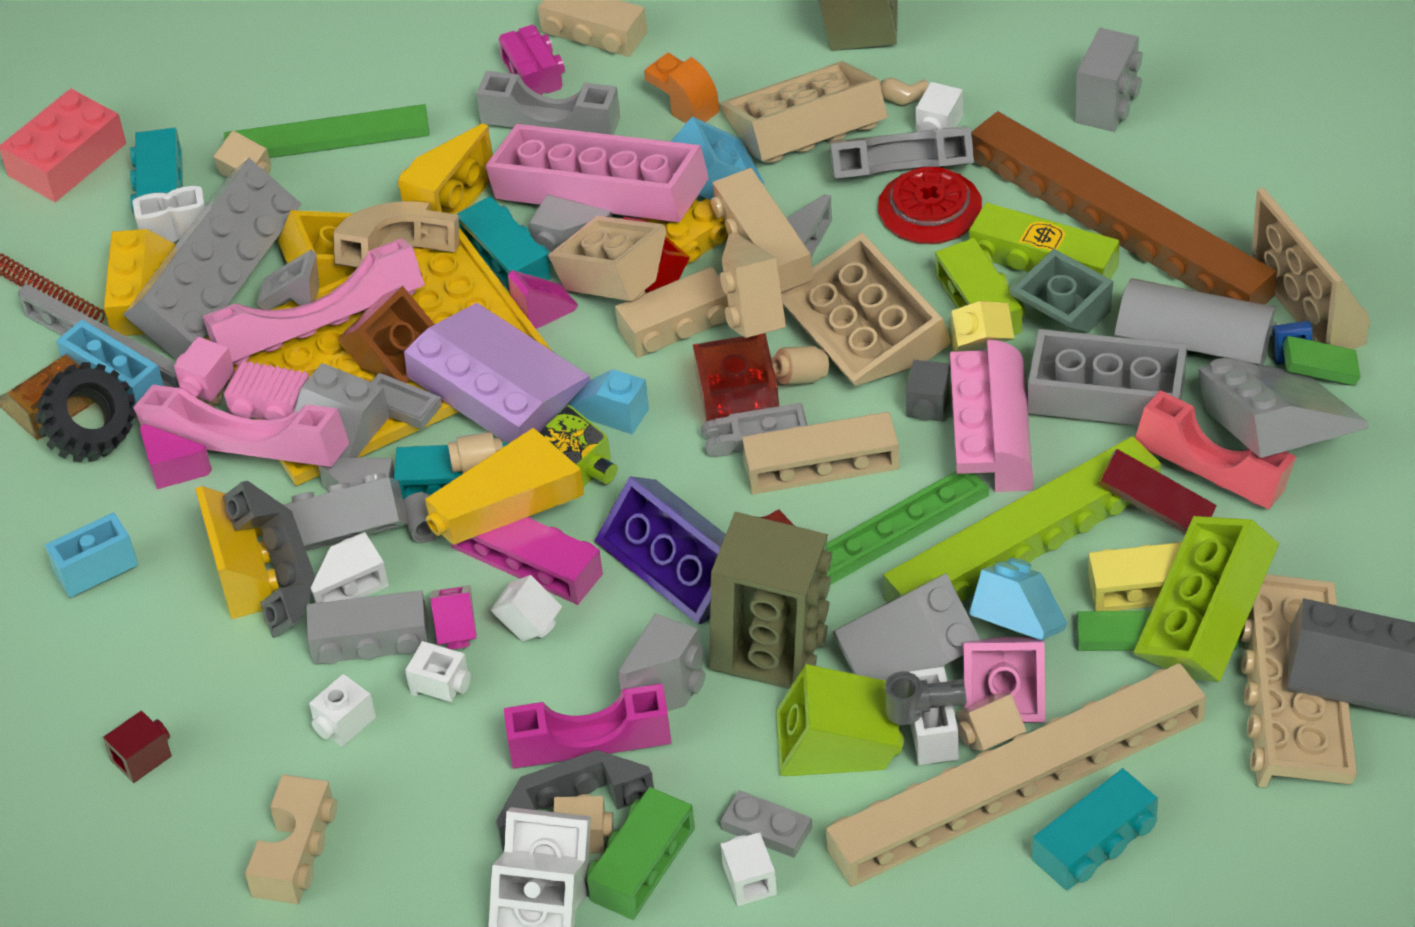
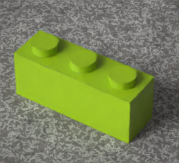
M975 238L935 251L936 278L957 309L978 301L1008 303L1014 335L1022 333V317L1025 316L1024 304L1021 300L1010 295L1009 284L1005 275L1002 272H997L989 252L986 249L982 250Z

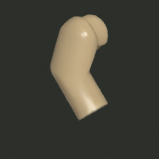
M886 78L880 82L883 97L900 106L921 99L929 86L925 79L911 85L894 78Z

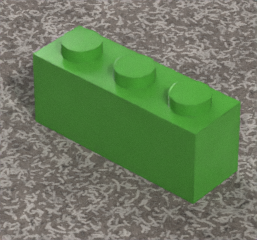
M652 787L648 788L641 800H635L629 810L628 819L620 830L616 829L612 833L606 851L600 860L592 862L587 871L586 882L588 883L591 902L634 920L694 831L695 823L692 804Z

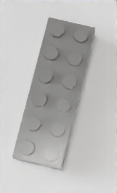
M248 158L229 174L123 315L177 360L181 354L187 351L197 337L204 338L208 331L202 316L227 307L282 232L290 210L297 211L302 203L253 160Z

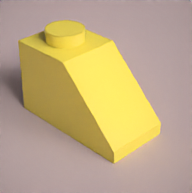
M978 301L951 312L948 324L953 352L987 348V340L1006 342L1015 339L1008 303Z

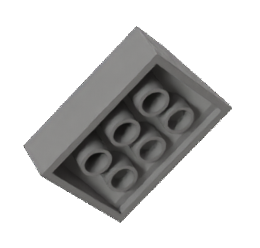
M1229 358L1216 359L1209 366L1198 368L1204 410L1259 458L1368 428L1367 420L1310 376Z

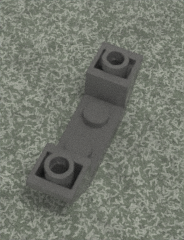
M243 481L223 496L225 509L235 531L258 527L261 529L263 542L269 551L275 568L276 578L282 588L260 603L263 608L264 619L269 625L272 637H279L300 622L307 606L306 604L312 594L311 586L314 582L315 574L292 511L251 482Z
M595 750L521 776L496 819V827L502 850L504 851L506 812L510 807L530 810L550 808L554 806V797H575L592 793L596 789L606 786L618 810L632 805L637 799L641 800L649 787L654 788L652 772L649 766Z

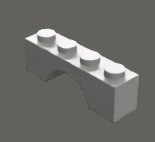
M486 71L476 93L481 124L512 128L516 124L614 135L620 119L617 86L584 83L581 90L574 96L565 99H553L544 97L531 90L517 74Z
M968 126L828 142L832 177L835 179L871 175L878 172L906 168L941 167L974 163L971 128Z

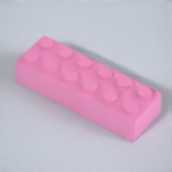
M516 124L485 165L495 199L541 205L548 194L609 210L611 214L669 222H680L709 179L701 145Z

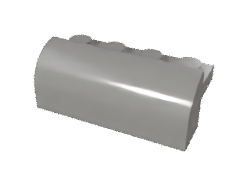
M1131 278L1123 294L1114 335L1140 340L1187 344V350L1264 365L1270 336H1273V326L1277 325V322H1274L1276 307Z

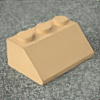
M596 216L548 254L566 291L634 301L643 296L645 289L656 281L666 229L663 224Z

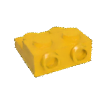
M707 198L701 202L695 199L680 222L642 218L651 223L664 225L666 236L690 256L687 265L695 262L700 256L716 245L722 244L729 235L725 226V220L723 217H716L711 201Z

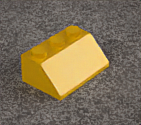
M148 229L111 232L104 310L111 329L124 336L145 334L123 314L176 244Z
M204 486L196 487L197 498L231 620L263 611L260 602L273 594L272 592L277 591L279 586L274 568L266 570L264 565L271 563V559L264 542L257 541V537L263 535L260 527L235 531L225 509L223 499L225 493Z

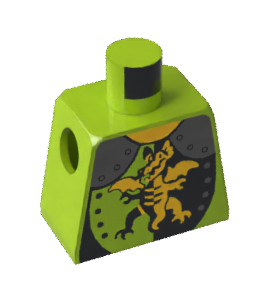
M567 405L539 432L581 469L583 488L593 478L604 484H609L616 476L618 468L616 464L610 461L608 437L570 405Z

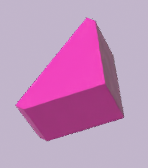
M511 270L508 274L511 297L535 329L575 311L578 307V304L561 284Z
M143 424L140 427L157 489L204 477L212 471L205 445L147 424Z

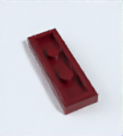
M1119 449L1112 453L1097 483L1099 486L1186 534L1193 516L1212 517L1217 507L1211 501Z

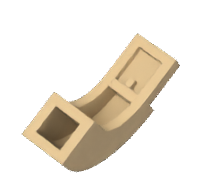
M412 201L384 203L362 209L343 220L334 231L335 264L359 267L368 251L400 238L414 247L455 252L459 247V215L431 211L430 203Z

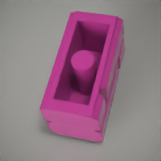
M531 24L519 28L518 32L513 30L500 35L498 41L501 59L510 74L519 75L526 86L540 95L543 92L548 94L561 89L563 86L561 74L565 73V66L559 54H552L553 48L547 34L541 35L536 26Z

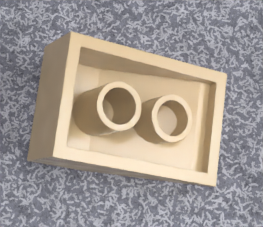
M737 233L729 234L722 257L723 272L720 273L721 286L728 299L729 307L725 308V316L729 327L745 338L785 328L786 323L776 257Z

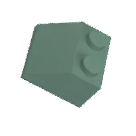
M1053 249L1010 290V295L1070 328L1090 332L1111 312L1113 281Z

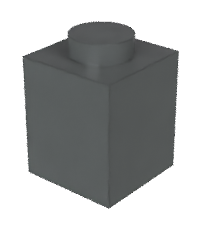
M913 360L906 389L907 417L922 420H944L951 389L950 364Z

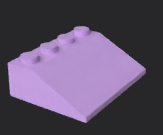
M478 303L427 328L404 351L406 373L409 379L430 393L441 396L442 401L489 432L492 431L495 436L501 437V440L508 442V444L532 428L540 432L590 381V375Z

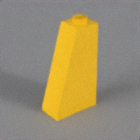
M532 428L425 499L428 516L426 517L427 524L437 536L442 534L451 544L455 545L579 498L584 494L581 469L535 428Z

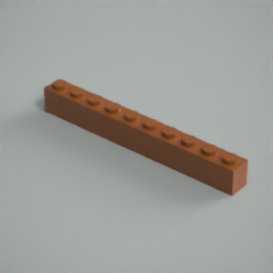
M999 111L995 112L971 132L973 156L977 164L985 166L1006 181L1014 183L1032 196L1038 197L1055 207L1059 212L1074 218L1088 229H1092L1103 236L1120 240L1119 246L1137 255L1141 260L1149 262L1166 272L1170 277L1180 280L1199 292L1260 304H1267L1275 296L1276 270Z

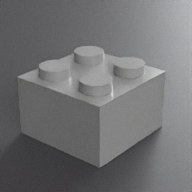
M1099 27L1076 72L1075 123L1115 132L1121 119H1127L1132 97L1137 98L1142 83V78L1137 77V72L1140 69L1143 53L1138 51L1139 36Z

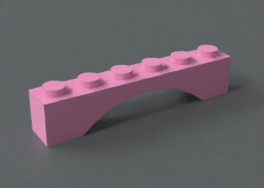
M400 238L368 251L360 266L344 283L331 293L312 303L279 310L257 309L235 303L202 317L210 340L229 347L232 363L236 365L240 364L242 360L247 361L251 354L262 350H276L283 345L284 341L294 337L305 338L311 336L319 327L327 324H341L350 318L349 315L360 311L366 312L384 294L398 287L404 286L409 294L413 295L415 289L425 286L413 247Z
M152 385L133 407L140 426L143 424L150 425L205 445L206 450L332 467L350 444L338 408L306 404L298 412L285 418L252 420L218 410L197 399L183 388Z

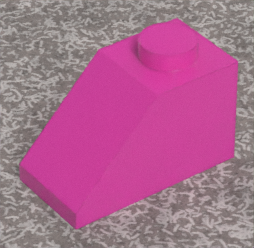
M470 585L432 591L430 599L438 645L446 643L447 649L470 646L469 640L477 639Z

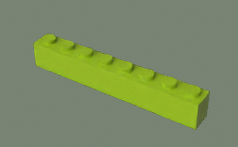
M1131 436L884 573V600L889 602L933 578L947 574L960 601L963 602L971 594L975 593L982 569L996 565L997 562L1008 561L1009 558L1021 559L1031 563L1033 559L1049 550L1059 548L1065 541L1079 533L1091 530L1095 524L1111 515H1118L1127 506L1131 505L1130 502L1097 484L1112 453L1116 449L1159 473L1161 472V463L1134 436Z

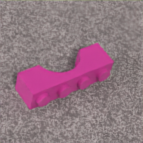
M663 683L623 689L619 698L612 705L604 710L588 715L571 716L560 714L550 709L544 702L503 708L513 769L565 761L595 750L610 754L672 744Z

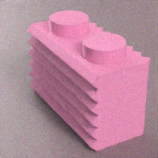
M242 360L224 392L228 411L235 416L248 419L250 417L263 420L285 418L294 413L301 387L309 379V374L305 371L301 373L299 370L280 369L278 366L274 368L271 365L253 364L251 361L247 363Z

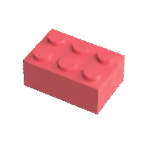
M70 88L0 145V153L7 176L56 202L127 143L118 113Z

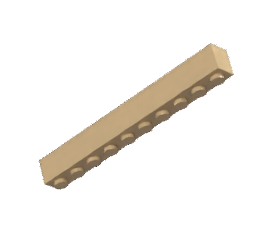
M1180 663L1167 669L1157 670L1150 677L1133 685H1125L1110 696L1099 701H1091L1080 710L1065 717L1054 718L1045 726L1028 734H1020L1011 742L994 750H986L975 759L960 766L949 767L940 775L923 783L913 784L904 792L887 800L876 801L869 808L855 815L838 819L826 828L827 852L850 887L858 885L1204 721L1206 695Z

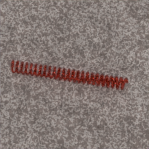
M0 253V257H3L0 260V268L3 266V269L0 270V276H4V278L9 279V281L14 282V284L20 287L25 285V281H27L28 285L33 282L32 287L35 288L38 285L37 290L39 291L43 287V293L47 292L49 296L53 293L52 298L55 299L58 296L57 300L61 301L63 299L62 303L64 304L69 300L67 304L69 307L73 304V309L78 307L77 311L81 312L83 310V314L86 315L88 313L90 318L95 310H97L93 319L97 320L100 313H102L103 315L99 322H103L105 318V311L103 309L100 310L99 307H95L94 304H90L84 298H80L67 289L65 290L59 284H55L48 278L40 276L39 273H35L34 270H30L23 264L20 265L19 262H15L14 259H10L9 256Z

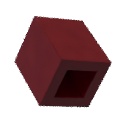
M142 710L103 737L111 762L133 784L172 757L167 742L170 739L167 728L159 719L152 721Z

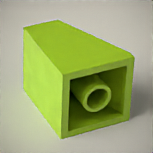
M805 664L776 710L780 775L802 776L885 770L894 756L900 754L904 740L903 733L899 732V725L893 723L886 714V680Z

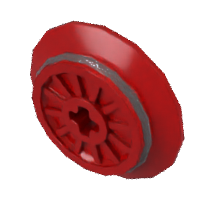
M921 167L901 174L886 185L879 196L878 215L885 228L899 238L918 244H940L961 237L970 230L982 210V196L975 184L959 173L940 167Z

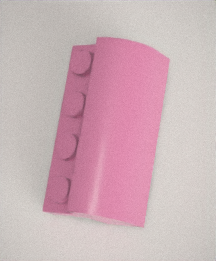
M987 340V350L950 352L957 474L994 472L995 492L1033 491L1025 367L1022 354L1012 345L996 340Z

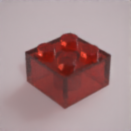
M766 333L747 338L741 336L693 344L695 373L706 422L711 419L729 417V414L779 406L778 384Z

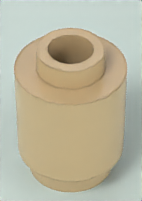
M815 346L783 347L773 357L771 366L774 376L777 377L781 384L814 383L819 381L820 378L826 377L829 370V360L826 352Z
M491 431L457 437V441L449 442L448 447L453 473L462 471L464 474L503 448L501 437L493 439Z

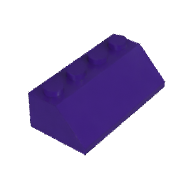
M630 476L594 541L697 624H703L710 618L711 571L726 534L658 480Z

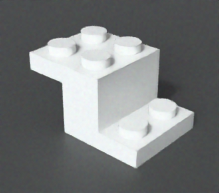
M513 807L507 810L504 852L492 865L489 927H574L575 910L585 899L587 893L586 874L589 860L591 816Z

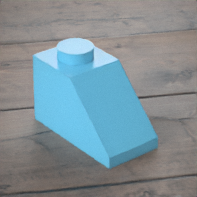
M612 369L591 379L575 395L569 405L590 421L633 434L649 410L646 380Z

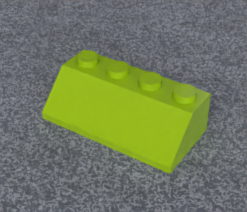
M1193 516L1133 653L1165 669L1180 663L1194 680L1220 682L1279 543L1253 519Z

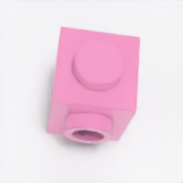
M201 337L196 338L187 351L178 357L174 365L179 387L194 397L210 402L213 401L235 373L229 347Z

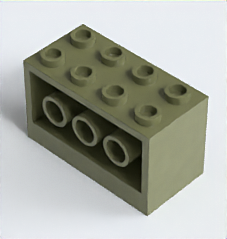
M819 0L831 51L897 44L898 0Z
M734 512L711 571L710 669L790 689L805 664L816 666L817 655H814L816 647L823 648L828 632V625L824 623L830 605L826 598L830 589L831 577L827 576L833 556V552L827 551L828 534Z

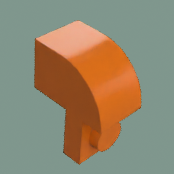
M667 52L644 70L646 81L669 94L671 115L685 124L691 117L707 122L719 112L718 93L715 84L705 68L694 58L690 57L683 62Z

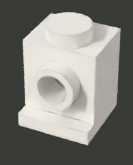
M424 641L421 642L405 670L411 695L418 696L419 693L448 702H452L457 693L464 694L471 680V673L468 671L464 653Z

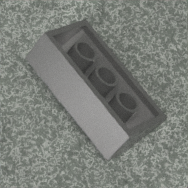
M1303 598L1290 626L1287 690L1415 718V622Z

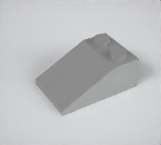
M947 574L933 578L832 631L853 674L886 681L888 677L897 672L941 667L964 655V642L980 640Z

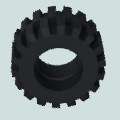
M82 362L78 368L73 364L67 366L64 372H58L42 392V396L36 406L39 411L35 415L36 423L42 424L38 432L41 438L47 436L50 439L46 445L51 450L55 446L61 450L58 456L66 459L69 454L74 455V462H82L85 457L88 458L89 462L97 461L101 455L106 457L111 454L130 432L133 426L131 422L136 417L135 410L131 408L135 403L134 394L127 395L126 391L130 386L126 380L122 383L117 380L120 374L115 370L109 374L105 372L106 366L99 363L94 369L91 368L90 362ZM83 396L96 402L103 412V427L88 429L74 422L67 409V399Z

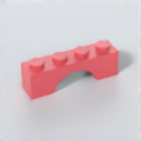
M1161 390L1144 407L1135 436L1151 454L1159 455L1179 465L1184 470L1206 478L1217 486L1228 489L1248 499L1251 503L1270 509L1285 491L1297 457L1285 451L1259 458L1250 449L1233 451L1220 447L1202 432L1196 420L1194 406Z

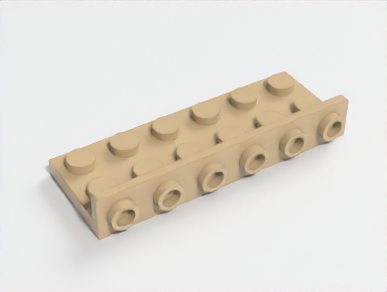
M1266 574L1239 636V641L1244 642L1241 671L1247 674L1244 703L1246 706H1250L1247 736L1253 739L1254 746L1250 757L1251 771L1256 772L1257 787L1266 788L1272 775L1343 784H1353L1357 776L1349 703L1287 690L1290 626L1303 598L1337 605L1334 582Z

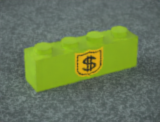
M988 202L984 204L969 230V239L975 238L982 250L986 249L989 252L994 263L1025 272H1030L1053 249L1109 279L1113 277L1119 266L1120 240Z

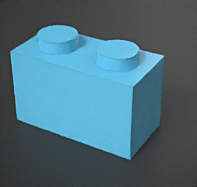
M114 512L45 544L54 574L69 598L138 566L130 536Z

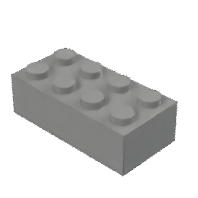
M1038 329L1028 380V414L1139 425L1144 407L1160 390L1182 400L1186 375L1187 344Z

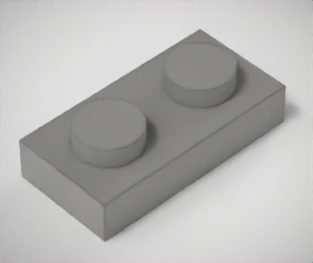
M738 790L720 820L721 830L736 836H748L760 832L767 848L793 858L796 857L813 828L811 817Z

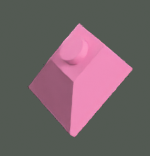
M998 637L964 642V684L967 700L965 708L998 693L1012 694L1023 722H1045L1044 640L1034 637Z

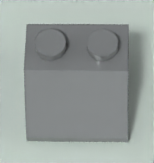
M321 363L301 387L294 413H296L306 404L338 408L350 443L340 457H357L389 418L385 392L382 386Z
M655 613L618 671L621 692L623 689L663 683L667 712L686 706L693 693L697 694L705 681V671H702L701 662L703 648L699 644L698 629Z

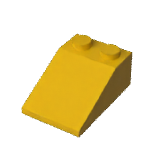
M482 123L416 157L411 165L402 171L398 179V188L400 189L402 202L430 203L431 211L457 214L472 206L490 183L485 167L493 156L488 125Z
M290 210L278 239L287 264L309 250H313L317 255L319 288L351 275L358 267L335 264L334 231L343 220L353 213Z

